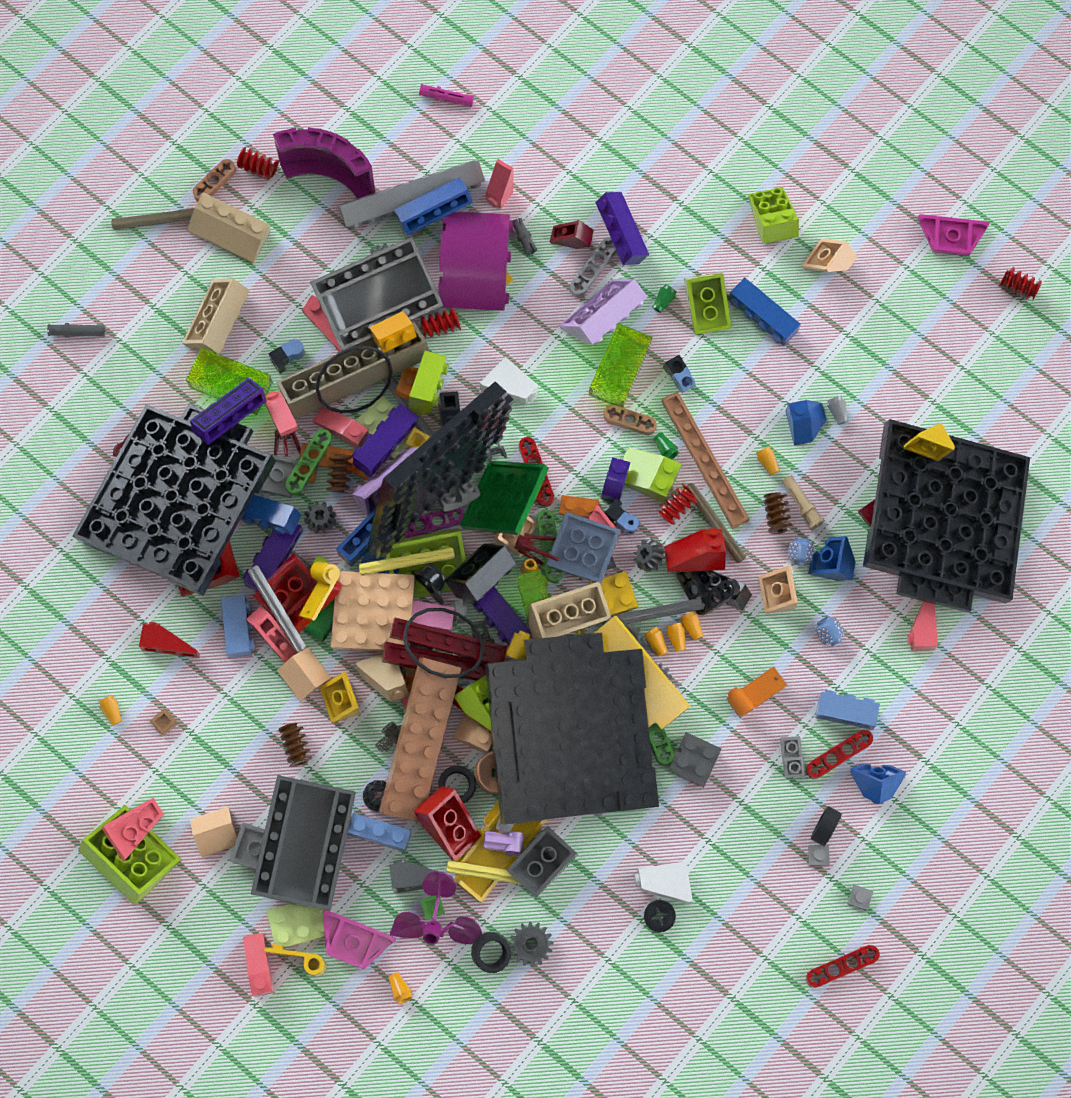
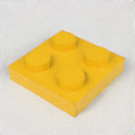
M626 571L603 579L601 588L611 616L638 608Z

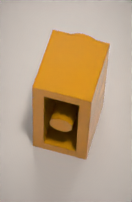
M404 311L370 327L373 339L383 353L417 337L413 324Z

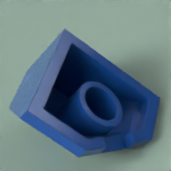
M810 400L788 403L785 410L794 446L813 442L826 422L821 402Z
M830 537L825 542L826 545L819 552L816 551L813 554L808 574L835 581L853 580L856 561L848 537Z
M860 764L850 769V773L863 797L875 804H882L892 799L906 776V771L891 765H882V768H871V764Z

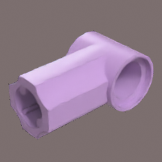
M485 831L483 849L504 852V854L509 856H520L523 849L524 834L513 831L507 834Z

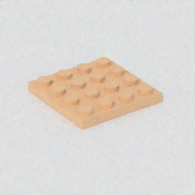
M340 571L337 581L341 583L342 587L334 602L331 648L383 651L385 642L405 645L404 641L389 637L395 617L407 621L412 617L415 575L384 573L361 575L360 572Z

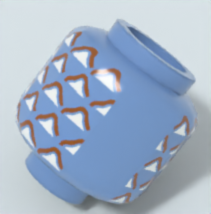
M795 538L794 541L789 543L788 558L794 561V565L805 566L806 562L813 560L814 544L810 542V539Z
M827 616L816 623L815 632L823 644L834 646L842 641L841 637L844 634V630L836 618Z

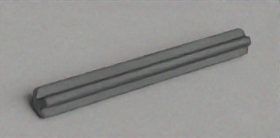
M701 598L612 615L611 618L617 616L622 623L626 620L628 624L701 610L703 609V603Z

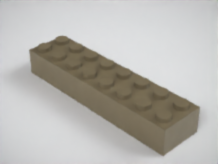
M413 320L410 321L413 324L417 337L384 353L390 359L393 369L392 375L420 363L424 351H429L425 338ZM373 338L355 345L370 346L380 350ZM368 349L353 350L339 356L328 365L321 376L319 390L322 399L329 405L388 378L389 368L387 361L379 353ZM333 356L276 381L295 420L324 407L317 396L316 382L321 369Z

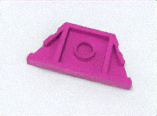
M919 214L918 221L932 252L970 256L990 223L988 221Z
M323 910L326 955L365 969L386 948L396 941V937L331 911Z

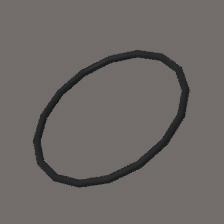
M355 346L338 352L325 363L318 374L315 389L319 401L328 410L338 413H354L372 406L385 394L391 384L393 369L390 359L381 350L370 346ZM368 349L379 353L387 361L389 368L387 384L380 395L370 403L356 409L340 410L330 407L322 399L319 390L321 376L328 365L339 356L353 350Z
M426 608L415 613L405 625L403 640L407 653L415 664L430 674L443 678H461L474 672L483 660L485 647L481 633L469 619L458 612L446 608ZM443 611L456 615L468 623L477 634L481 646L479 660L472 669L461 674H443L430 670L416 659L409 648L407 640L409 625L417 616L426 612Z

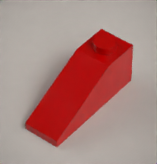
M156 622L143 624L139 647L142 651L200 658L198 650L163 626H160L161 624Z

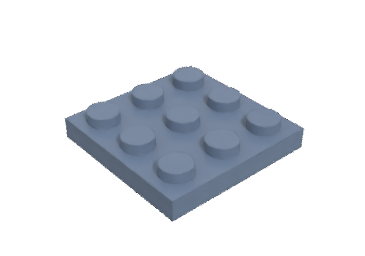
M566 512L550 553L558 557L559 561L548 559L546 565L547 567L594 583L600 582L601 585L621 530Z

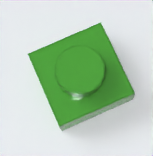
M436 896L420 899L426 920L433 917ZM441 898L437 916L445 914Z

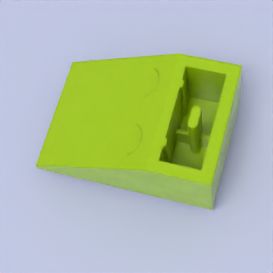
M783 187L748 194L758 234L763 244L799 237V219Z
M485 675L454 695V698L465 714L492 731Z

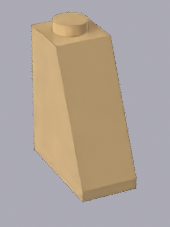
M383 653L356 662L360 677L389 702L409 696L399 666L383 663Z

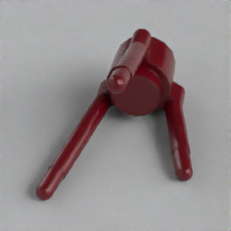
M278 430L274 431V455L278 454L280 438V440H283L284 455L288 456L287 440L291 436L300 455L301 446L295 431L282 437Z
M524 533V536H518L514 549L518 550V553L534 559L540 565L544 563L530 554V551L559 561L558 557L532 547L534 542L531 541V539L555 541L556 537L531 535L528 533Z

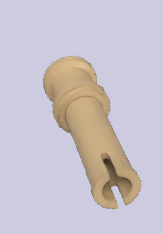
M792 475L786 477L782 483L801 510L800 515L805 517L810 525V530L822 525L825 520L815 510L816 506L808 501Z

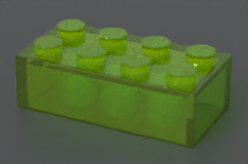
M618 323L589 387L588 395L611 405L624 408L649 352L653 337Z
M203 347L186 378L189 388L218 400L247 378H250L264 389L265 397L273 384L270 374ZM261 406L252 413L257 415Z

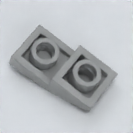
M466 483L456 487L455 493H448L442 500L438 499V503L444 512L451 511L478 498L480 491L475 483Z
M800 736L780 738L784 777H804V760Z

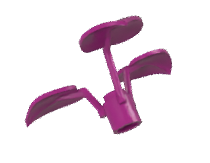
M432 871L423 880L424 892L427 895L436 896L432 921L425 924L424 921H420V917L417 914L402 912L396 916L390 930V935L396 937L419 938L423 936L424 942L429 945L437 944L439 938L443 937L447 930L452 940L462 944H473L475 939L482 934L479 924L469 917H458L455 923L450 922L443 930L440 923L436 921L440 896L445 898L451 897L456 891L454 879L442 871Z

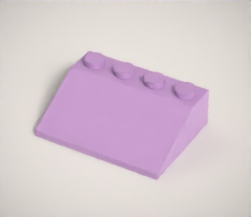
M612 279L559 326L583 343L595 345L603 339L602 336L605 333L613 331L620 320L627 319L633 309L643 305V300L647 296L635 279Z
M410 447L407 450L403 449L394 461H389L383 466V470L378 474L374 473L371 478H368L367 483L359 485L354 489L352 494L353 500L367 516L377 507L383 478L417 449L416 447Z

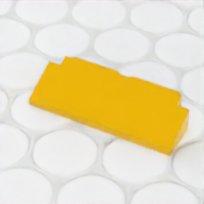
M617 616L611 618L594 632L602 633L604 652L642 649L646 680L644 691L648 727L656 722L663 729L690 707L684 697Z
M499 800L484 817L483 824L485 826L482 830L478 829L482 836L455 862L507 870L517 859L518 856H509L504 854V852L483 849L485 831L502 833L496 829L500 819ZM547 819L515 823L509 832L513 831L524 834L522 851ZM459 874L454 878L457 885L480 903L484 901L499 882L497 880Z

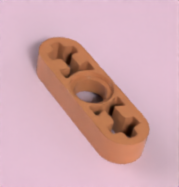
M229 159L222 160L193 188V195L197 202L201 197V194H198L199 191L213 196L235 175L236 169L233 161ZM224 167H227V168L230 167L231 170H230V171H228V170H225V171H224ZM217 177L219 182L216 185H212L209 183L211 178Z
M608 405L604 410V419L610 424L644 435H651L656 430L657 423L653 417L617 405ZM611 411H615L613 418L609 417ZM623 413L622 420L619 421V416ZM633 416L635 423L627 424L625 417ZM641 419V424L637 427L638 421ZM647 422L651 423L649 429H645Z

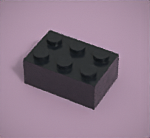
M483 543L445 579V582L456 598L479 601L485 597V593L498 584V581L503 576L511 572V568L516 563L505 546Z

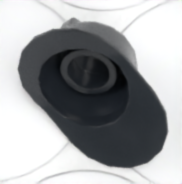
M428 563L419 571L411 570L412 575H415V579L426 588L434 600L440 605H444L440 595V591L445 584L443 573L432 563Z

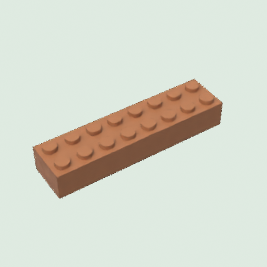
M419 658V662L430 670L443 674H460L461 672L460 667L427 658ZM417 665L379 809L380 813L419 822L414 811L428 799L459 678L436 676Z

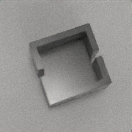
M685 732L668 772L704 788L722 748Z

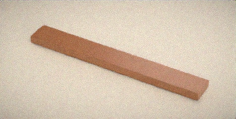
M679 392L661 399L665 410L731 528L734 529L749 522V517Z

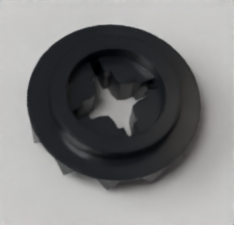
M374 780L367 784L363 791V801L372 811L379 812L382 802L380 799H373L375 797L373 789L377 792L385 790L387 782L384 780Z
M655 900L648 904L644 911V922L649 929L655 932H666L675 923V910L667 901ZM656 908H658L661 914L668 913V915L663 917V925L658 919H652L657 915Z

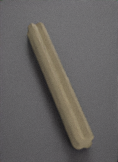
M194 208L115 218L111 220L112 228L117 230L191 220Z
M688 484L687 487L694 493L697 503H695L697 508L712 528L722 529L725 547L737 563L742 562L746 558L744 552L695 484Z

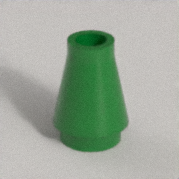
M666 284L660 287L652 308L662 313L676 298L677 291Z
M662 432L654 437L661 456L674 459L679 454L678 447Z

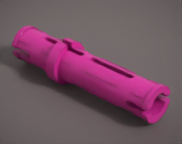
M421 84L419 90L420 96L434 98L435 101L443 100L472 107L474 101L473 95L441 89L440 86L436 88Z

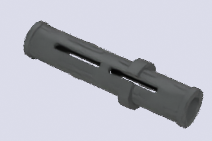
M48 324L47 330L49 332L47 334L48 336H65V338L70 336L105 337L106 330L104 329L106 328L105 325Z

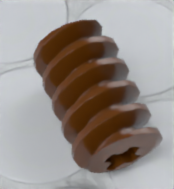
M332 453L334 456L329 457V460L334 462V464L328 465V468L333 471L327 473L328 476L332 477V479L327 480V483L332 486L327 487L326 490L329 492L347 493L344 490L350 489V486L345 483L351 481V478L346 477V475L352 472L346 469L352 466V463L347 460L352 459L353 456Z
M775 492L764 495L763 497L766 498L764 504L767 505L765 511L768 513L766 518L769 520L767 525L771 527L768 532L770 534L787 532V528L792 526V523L786 522V520L791 518L790 515H785V513L790 511L789 508H784L789 503L783 500V498L787 497V494Z
M290 723L278 729L279 733H282L280 736L281 740L285 741L282 744L283 748H288L285 750V755L289 756L287 762L292 763L289 767L305 764L312 759V756H306L310 749L303 748L308 742L301 741L306 734H299L304 728L303 726H297L298 723Z

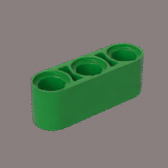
M335 598L318 614L315 621L312 620L306 628L308 634L321 642L332 631Z

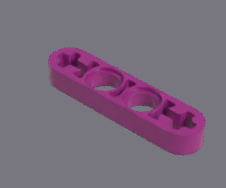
M459 507L451 511L444 512L440 510L422 515L417 522L424 523V529L421 531L415 530L414 523L412 522L410 524L412 533H409V530H407L405 538L429 534L460 525L464 517V511ZM453 512H456L458 515L461 514L458 520L452 517ZM444 514H447V517H452L448 518L449 523H446V517ZM434 517H441L443 523L436 526L432 523Z

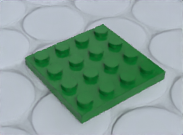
M488 462L477 486L480 496L470 502L460 527L464 530L519 535L549 468L545 464Z

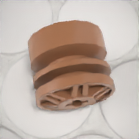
M493 751L478 760L474 768V778L481 790L489 794H498L496 776L494 778L491 776V769L495 770Z

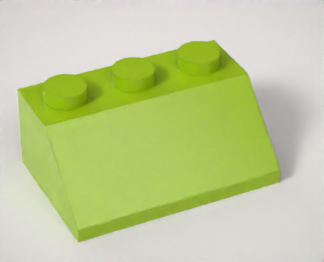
M424 351L409 396V410L417 416L430 413L433 405H437L439 399L437 392L442 390L444 384L442 377L447 375L449 364H446L447 356Z

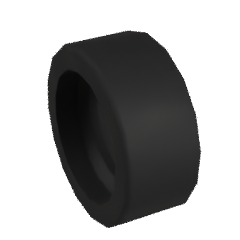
M451 766L445 769L438 780V788L441 786L445 787L449 776L453 774L464 775L469 782L467 792L459 797L463 803L468 802L476 790L473 773L463 766Z
M827 806L811 835V840L825 846L835 831L842 813Z
M486 932L475 939L471 947V956L473 962L482 971L497 973L502 971L510 962L511 947L501 935L495 932ZM496 941L502 947V955L497 962L486 964L481 960L480 951L486 943Z

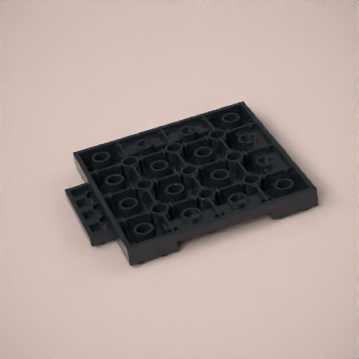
M496 381L383 478L367 549L377 559L382 555L386 556L389 554L394 544H400L406 537L405 533L408 526L412 522L415 524L421 518V514L424 511H430L438 499L442 500L448 494L450 488H456L468 483L474 473L478 474L483 470L490 447L494 443L497 445L504 437L503 432L507 428L505 425L510 419L508 416L513 409L514 399L509 394L506 396L507 391Z
M146 404L72 537L78 542L108 555L111 554L204 596L222 563L219 558L255 493L259 494L276 460L271 454L247 445L254 432L249 427L237 423L207 445L193 433L190 420L204 411V409L188 404L183 415L179 418Z
M889 419L883 426L879 453L881 464L872 524L867 534L863 567L899 576L897 595L967 613L971 611L973 595L1005 604L1012 601L1030 457L949 435L955 448L941 460L936 461L903 448L908 441L927 429Z
M602 633L523 640L525 660L485 664L501 824L506 825L659 807L655 767L652 765L644 691L646 680L642 649L604 652Z

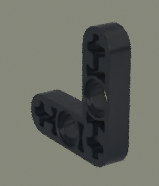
M687 571L686 576L684 575L685 572H676V576L687 598L692 600L701 597L702 603L705 604L703 609L695 611L698 615H706L713 612L735 597L740 591L738 581L728 579L707 592L696 571ZM693 584L697 587L696 595L691 590ZM731 585L732 588L730 589V591L725 592L724 590L728 589ZM715 592L720 596L719 602L714 600Z

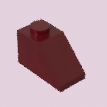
M580 220L554 225L550 243L575 249L591 246L594 229Z

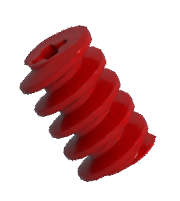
M243 147L237 159L238 168H244L245 171L257 174L258 177H263L265 180H269L275 175L279 160H275L272 163V157H269L266 161V154L259 157V151H256L253 155L252 148L246 152V147Z
M1012 267L1010 270L1007 269L999 286L1001 287L1006 283V290L1012 286V293L1019 290L1020 297L1026 293L1025 299L1028 300L1032 296L1033 301L1041 287L1042 281L1039 280L1035 284V277L1028 280L1027 273L1021 277V270L1015 274V267Z
M453 308L450 309L449 315L446 311H443L442 317L438 312L435 313V319L431 314L428 315V320L424 316L421 317L420 324L425 340L426 334L433 338V332H436L438 336H440L441 330L447 334L448 328L455 332V326L461 331L459 318Z
M683 483L684 489L677 488L678 495L672 493L673 500L666 499L667 506L661 504L662 511L656 510L663 519L672 525L676 524L674 518L681 519L679 512L686 514L684 507L692 508L690 501L697 503L694 493Z

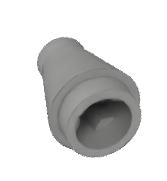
M842 396L829 399V405L827 406L837 424L840 425L848 422L845 399Z

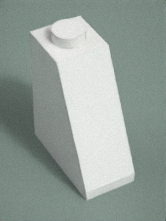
M506 357L480 382V390L484 391L496 381L507 391L506 396L509 394L514 399V402L524 405L529 401L533 402L539 395V386Z
M686 861L639 868L638 874H635L636 886H640V891L685 904L693 902Z

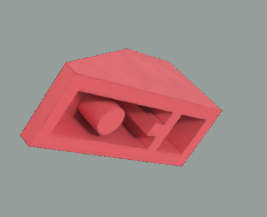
M497 159L486 190V200L491 206H497L502 209L513 194L514 168L500 159Z
M280 391L268 393L265 405L281 437L298 430L299 428Z
M322 407L312 421L354 449L361 448L365 444L366 437L369 435V430L363 425L340 413L328 410L326 407Z
M922 602L910 633L907 635L908 645H911V651L935 650L938 647L935 604Z
M261 606L246 619L284 663L297 654L282 628Z
M264 933L243 937L252 996L259 997L275 993L268 954L264 952L266 947Z

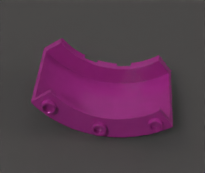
M311 127L298 130L291 128L273 134L279 164L287 179L307 174L322 175L335 179L345 185L356 198L375 193L372 165L363 152L352 145L348 139L331 131Z
M453 212L443 217L439 272H443V276L439 277L438 295L443 304L441 308L505 311V304H509V293H506L507 262L511 263V251H508L509 232H513V221H510V214Z

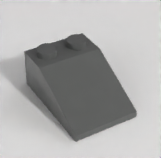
M547 826L507 871L537 898L578 854Z
M405 859L393 861L394 864L389 865L393 892L401 893L423 890L425 876L435 870L412 862H406Z

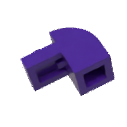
M612 457L601 499L614 502L616 498L621 499L631 462Z

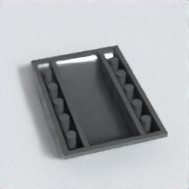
M412 237L310 281L341 351L373 338L370 330L371 326L404 311L409 320H414L443 306Z
M277 775L251 895L331 911L356 791Z

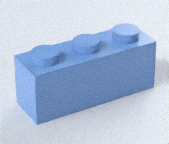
M245 595L222 597L221 603L227 656L229 658L251 656L252 649H255L254 638H250V631L253 630V627L246 620L248 612H251L250 600H247Z
M825 690V692H821L819 695L815 718L873 730L876 727L880 704L875 703L873 699L864 698L860 700L855 699L856 696L844 694V696L836 695L835 691Z
M355 813L352 815L347 832L351 837L405 853L411 837V830Z

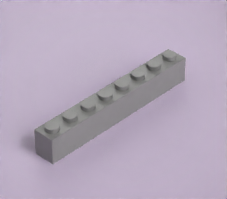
M475 159L339 204L338 207L344 225L346 227L350 226V229L361 226L360 223L364 221L368 223L375 222L382 215L385 217L395 215V209L459 177L465 186H470L471 189L482 186L481 182H485L480 162Z

